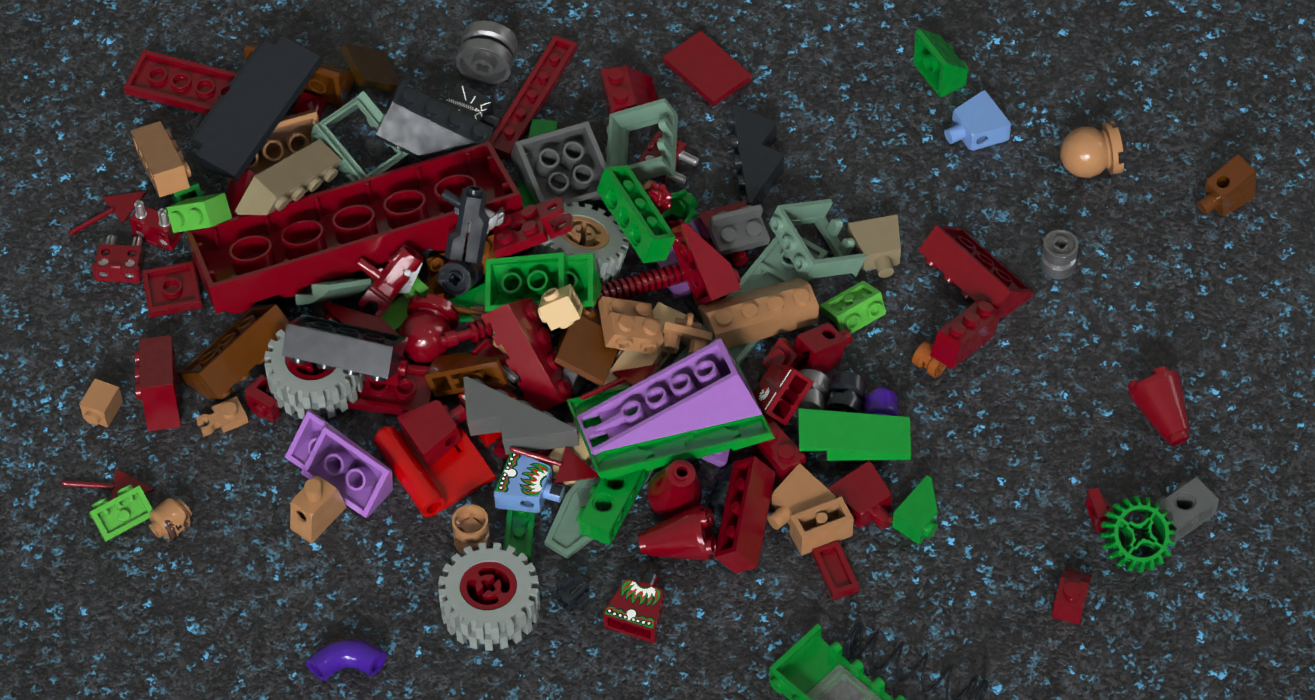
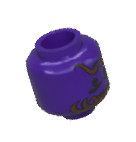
M876 387L864 395L863 413L898 416V396L886 387Z

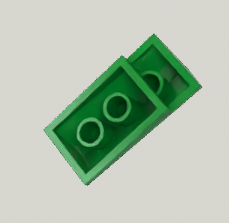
M564 252L486 259L485 311L488 313L505 304L532 297L533 302L539 307L541 296L551 288L560 289L569 284L572 285L583 307H595L602 290L595 255L593 253L566 255Z
M798 408L799 451H826L827 461L911 460L910 417Z

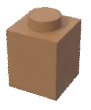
M94 379L79 404L83 419L92 425L99 424L109 427L123 403L120 388Z

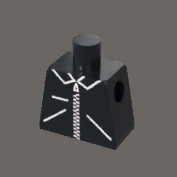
M460 82L457 83L445 102L446 105L493 127V132L502 120V118L493 116V101L490 98Z

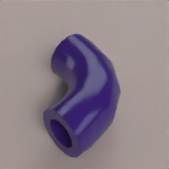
M344 639L323 646L306 660V665L317 678L323 681H327L334 673L345 668H356L372 677L385 664L387 654L379 647L366 641Z

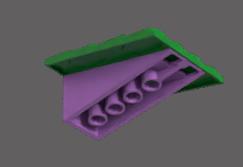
M721 338L633 386L629 385L603 391L585 400H582L581 396L567 399L595 470L601 479H612L642 469L649 471L669 465L676 460L698 459L728 449L735 451L775 439L737 361H734Z

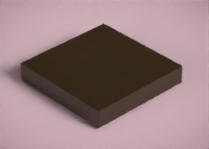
M346 43L339 49L359 86L390 92L395 91L400 80L383 50Z

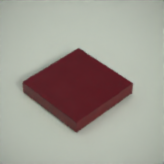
M194 261L141 270L150 318L203 308Z

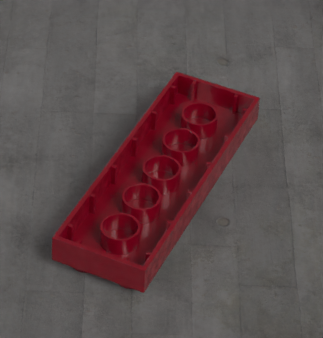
M488 141L303 196L296 202L294 200L290 201L281 211L275 210L268 215H239L210 228L186 231L193 260L215 313L223 311L241 313L250 309L255 302L276 295L280 297H294L295 294H301L307 286L326 280L337 281L353 278L361 270L355 266L361 257L373 266L379 264L386 266L388 258L395 254L404 244L412 247L418 253L428 249L445 251L448 231L456 225L458 216L454 212L455 206L440 198L445 188L461 197L462 188H467L470 185L483 188V191L487 192L485 208L494 212L503 207L505 214H512L522 210L523 206L517 187L492 144ZM494 228L489 230L488 235L494 234Z

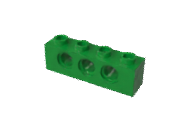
M629 165L605 167L596 191L643 263L667 260L675 240V235Z
M642 469L612 479L602 478L598 484H594L589 493V502L586 507L582 506L577 515L576 521L579 522L580 534L610 546L651 470L646 471ZM621 486V488L619 489H613L611 487ZM601 508H608L609 510H607V511H600L599 509H601Z

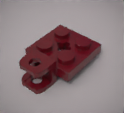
M561 197L553 198L536 205H528L512 214H505L503 223L494 227V253L496 257L504 258L547 242L548 235L553 239L570 232L573 229V217L570 213L563 214V199Z

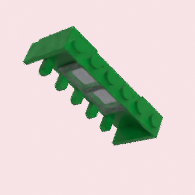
M816 624L769 667L770 685L777 693L783 694L789 700H906L901 695H898L895 699L885 692V682L880 677H876L871 681L863 674L864 665L860 660L855 659L852 663L842 656L843 648L837 641L828 645L821 639L822 627L819 624Z

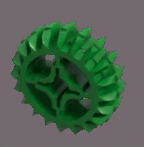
M1133 496L1131 501L1128 498L1121 499V505L1114 503L1112 505L1114 513L1110 511L1105 513V517L1110 522H1101L1100 526L1107 529V532L1101 533L1099 537L1101 539L1107 538L1108 543L1103 544L1102 549H1111L1107 556L1109 560L1118 557L1116 561L1117 567H1122L1125 564L1126 571L1128 572L1133 571L1135 568L1137 573L1144 572L1145 567L1148 571L1155 569V563L1157 565L1164 564L1162 556H1171L1170 550L1166 547L1175 546L1176 543L1170 540L1169 536L1176 535L1177 531L1169 530L1168 525L1173 524L1174 520H1166L1164 518L1169 510L1163 509L1158 511L1160 502L1156 501L1151 504L1150 497H1144L1141 501L1139 496ZM1131 511L1145 514L1136 523L1123 519ZM1153 523L1157 530V538L1151 532ZM1119 530L1125 537L1123 546L1119 540ZM1134 530H1141L1142 539L1135 538L1137 534H1134ZM1140 545L1153 549L1143 558L1131 555L1133 550H1137Z

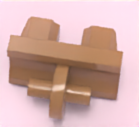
M688 312L685 319L675 318L674 323L665 321L662 329L664 339L662 351L674 354L677 353L679 344L689 346L687 354L689 356L709 345L713 332L701 330L702 324L693 322L694 314Z

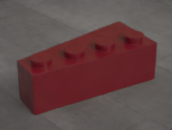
M532 297L505 304L481 315V318L485 324L490 323L496 334L492 338L497 346L502 345L508 355L506 363L510 370L519 374L518 385L532 408L542 412L566 402L567 399H572V387L565 378L561 365L554 362L556 353L550 343V334L543 326L539 317V307L533 302Z

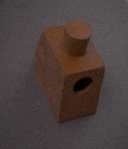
M1239 154L1205 182L1206 196L1197 201L1200 211L1207 215L1215 209L1221 216H1226L1256 197V171Z

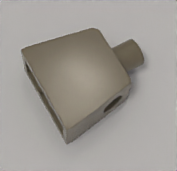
M897 214L848 223L847 238H853L855 241L853 253H865L867 257L862 265V269L865 271L877 269L878 275L881 278L891 276L894 273L893 266L900 263L901 256Z

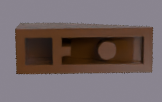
M465 353L435 357L425 373V377L435 397L464 392L463 377L477 378L488 387L506 385L509 382L498 358Z

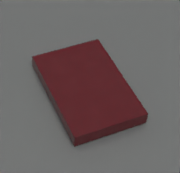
M699 31L663 56V63L713 107L752 81V75L702 31Z

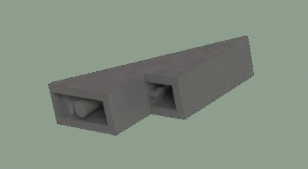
M463 377L467 423L471 436L502 432V441L506 455H510L511 446L530 452L579 446L578 434L580 431L576 425L570 422L564 423L547 411L541 412L534 409L526 401L515 400L500 389L494 390L486 386L477 378Z

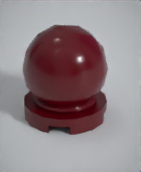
M427 294L426 298H418L417 295H414L410 299L407 307L408 316L399 329L400 336L408 337L404 354L415 362L428 364L433 362L435 357L443 356L447 353L449 348L446 346L441 347L439 336H442L443 332L456 330L461 320V313L455 312L452 309V302L433 294Z

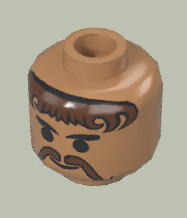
M168 498L150 512L152 523L149 527L158 538L164 536L172 540L191 525L190 517L192 513L181 499L174 500Z

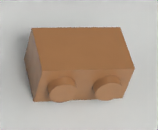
M841 496L791 515L789 534L802 556L812 552L813 548L852 537L854 518Z

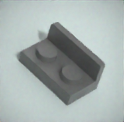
M746 205L739 210L731 212L721 211L711 217L708 231L719 254L723 256L769 244L770 237L761 217L763 212L762 206Z

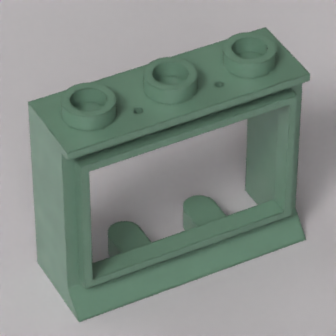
M364 91L324 120L315 124L311 132L313 142L319 139L322 140L342 159L337 169L344 175L346 183L397 169L407 162L410 156L391 146L396 155L366 175L329 130L330 127L358 108L367 117L368 124L378 129L383 114Z
M665 98L609 114V125L607 126L608 144L605 147L607 167L627 165L629 131L658 123L662 131V140L657 141V147L661 152V156L631 164L629 167L639 182L662 175L675 177L678 114Z
M831 199L778 205L769 222L772 231L789 256L796 271L806 282L808 279L850 273L856 277L867 258L865 253L850 255L855 246L853 238H844L840 242L837 237L843 226L840 218L831 219L830 223L827 221L826 215L833 203ZM815 223L835 257L815 260L794 225Z

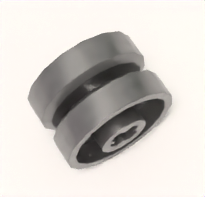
M485 20L473 22L467 25L463 31L461 46L456 56V66L461 74L475 82L489 85L501 83L507 80L511 74L513 59L518 48L517 38L510 29L499 23Z

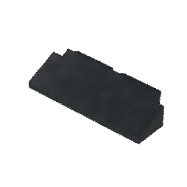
M281 36L275 45L265 40L262 45L257 46L230 83L229 91L218 99L193 134V140L200 148L196 156L206 170L238 181L322 64L321 56L284 36Z

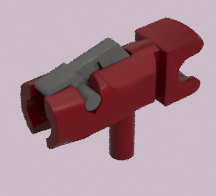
M404 244L395 254L388 258V264L384 268L380 267L377 269L361 257L355 266L372 277L374 281L358 300L359 306L364 307L369 301H375L378 304L375 316L381 318L398 293H409L423 264V256L412 247Z

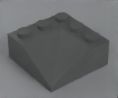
M588 121L515 142L511 153L512 160L521 181L536 204L561 197L567 206H570L571 202H578L580 207H584L585 203L592 205V208L605 205L596 190L607 165Z

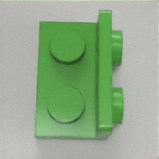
M861 281L820 304L822 314L837 324L838 331L846 329L850 334L886 314L881 291L865 281Z
M130 484L117 491L118 497L108 502L107 498H104L92 505L93 510L89 512V516L93 519L105 542L150 519V512L153 509L140 485L133 488Z

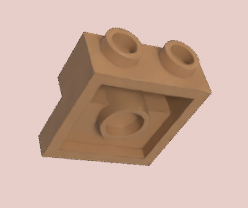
M605 296L601 297L598 306L605 347L655 354L663 344L664 339L660 319H654L652 304Z

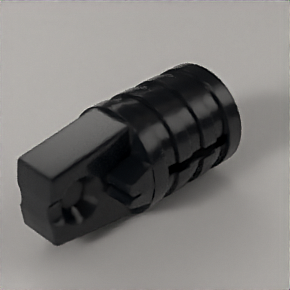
M732 465L727 466L723 479H717L708 504V508H711L713 513L718 516H723Z

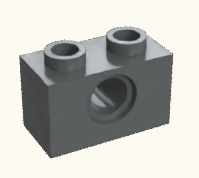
M1197 477L1188 483L1186 481L1181 483L1174 493L1168 497L1162 496L1157 500L1160 502L1158 511L1163 509L1169 510L1164 518L1166 520H1174L1173 524L1168 525L1169 530L1177 531L1176 535L1169 536V539L1177 542L1216 514L1219 499Z

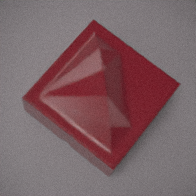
M303 92L293 109V115L313 109L317 111L318 118L320 119L328 105L327 99Z

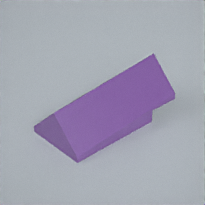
M307 411L285 458L302 469L301 474L308 479L318 475L335 486L347 506L363 517H369L393 491L392 470L313 411Z

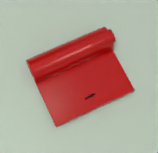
M444 405L446 411H449L448 407ZM459 424L457 427L462 439L456 445L457 447L455 448L454 446L430 467H427L404 432H399L396 427L384 426L380 428L373 439L374 445L423 517H432L496 479L492 470Z

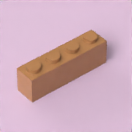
M161 121L131 130L137 154L159 197L190 188L187 179L192 177L188 163L185 162L181 150L179 151L175 139L173 140L170 129L165 130Z

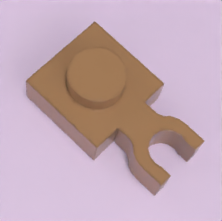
M237 396L212 406L213 414H203L196 417L198 426L208 424L201 428L203 437L212 434L219 427L225 433L249 423L248 417Z

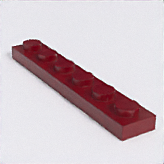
M556 35L553 36L489 140L498 156L511 159L515 142L521 141L531 126L532 119L537 117L578 50L576 42Z

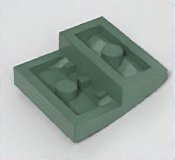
M350 278L312 284V292L295 294L296 305L356 296L371 285V278Z

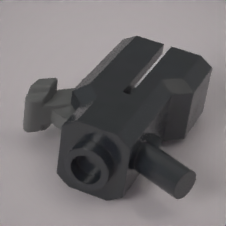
M470 185L467 188H462L461 197L446 188L440 195L441 199L455 206L454 212L458 215L456 225L448 231L445 257L448 259L462 261L466 234L469 233L465 262L482 263L486 236L489 230L501 225L504 221L505 209L503 207L497 212L485 208L487 192L483 191V188Z

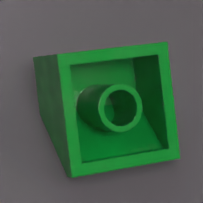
M923 29L916 30L913 64L937 95L941 98L965 87L969 70L963 60L960 61L951 44L946 43L941 35Z

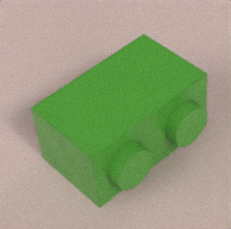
M225 193L187 198L166 207L173 233L210 228L232 218Z

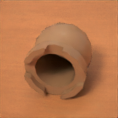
M1115 122L1103 123L1101 131L1094 127L1082 126L1065 136L1060 145V159L1066 170L1081 178L1097 176L1105 168L1108 169L1111 175L1122 173L1124 163H1119L1118 153L1123 152L1119 129L1118 127L1114 128Z

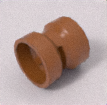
M924 341L915 351L912 363L919 368L924 367L929 375L937 378L947 366L930 356L933 344Z

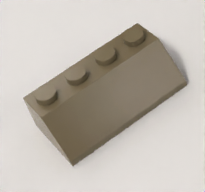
M319 139L255 175L235 212L238 215H268L275 210L281 211L290 201L294 200L296 202L309 190L311 192L315 191L321 183L325 181L327 183L331 182L338 174L337 168L342 159Z

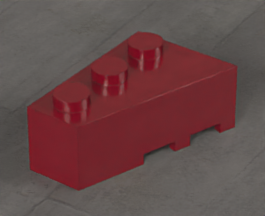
M172 335L139 339V350L134 351L136 362L135 377L137 382L135 383L137 400L142 399L148 431L179 428L181 427L177 407L179 406V398L176 396V385L178 383Z

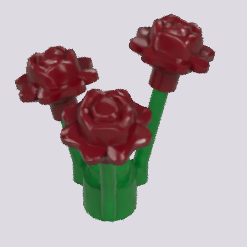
M657 182L652 183L650 188L645 189L663 218L671 214L678 217L686 216L684 221L681 219L675 222L668 221L667 224L670 229L684 223L691 227L689 222L697 215L695 210L697 201L694 195L688 193L686 189L670 193L665 184L659 185Z

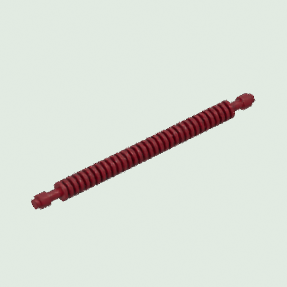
M679 262L669 266L657 268L656 270H650V272L646 271L631 277L618 279V281H611V283L607 282L605 285L601 284L602 290L595 308L599 307L598 302L602 296L628 299L629 297H635V295L639 296L654 290L667 288V286L671 287L684 283L686 278ZM479 319L474 322L471 321L468 322V328L459 331L453 329L443 332V335L439 336V343L441 347L446 346L449 348L459 345L460 341L471 339L473 343L479 342V340L483 341L485 338L490 339L493 336V327L490 323L485 324L483 319L481 321Z

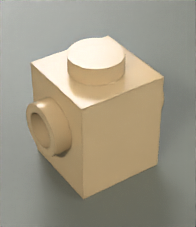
M569 284L560 289L551 288L541 296L538 314L543 323L547 322L551 331L559 327L564 329L581 318L583 305L572 285Z

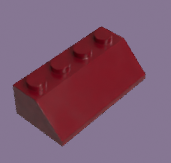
M936 225L918 250L925 256L924 260L926 263L943 272L942 276L951 284H956L962 289L961 294L965 298L975 302L979 299L989 302L993 307L1002 312L1001 317L1010 314L1029 300L1035 293L961 227Z

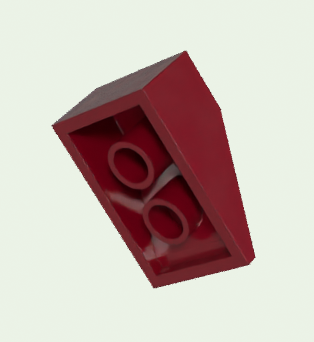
M684 223L671 229L675 235L672 247L697 306L741 289L739 285L740 276L737 270L732 268L731 264L690 226Z

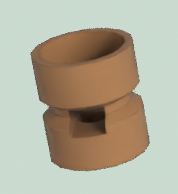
M473 504L458 508L452 516L454 543L457 550L464 554V548L471 546L472 550L476 551L479 550L478 543L485 542L486 548H488L490 532L488 515L485 510Z

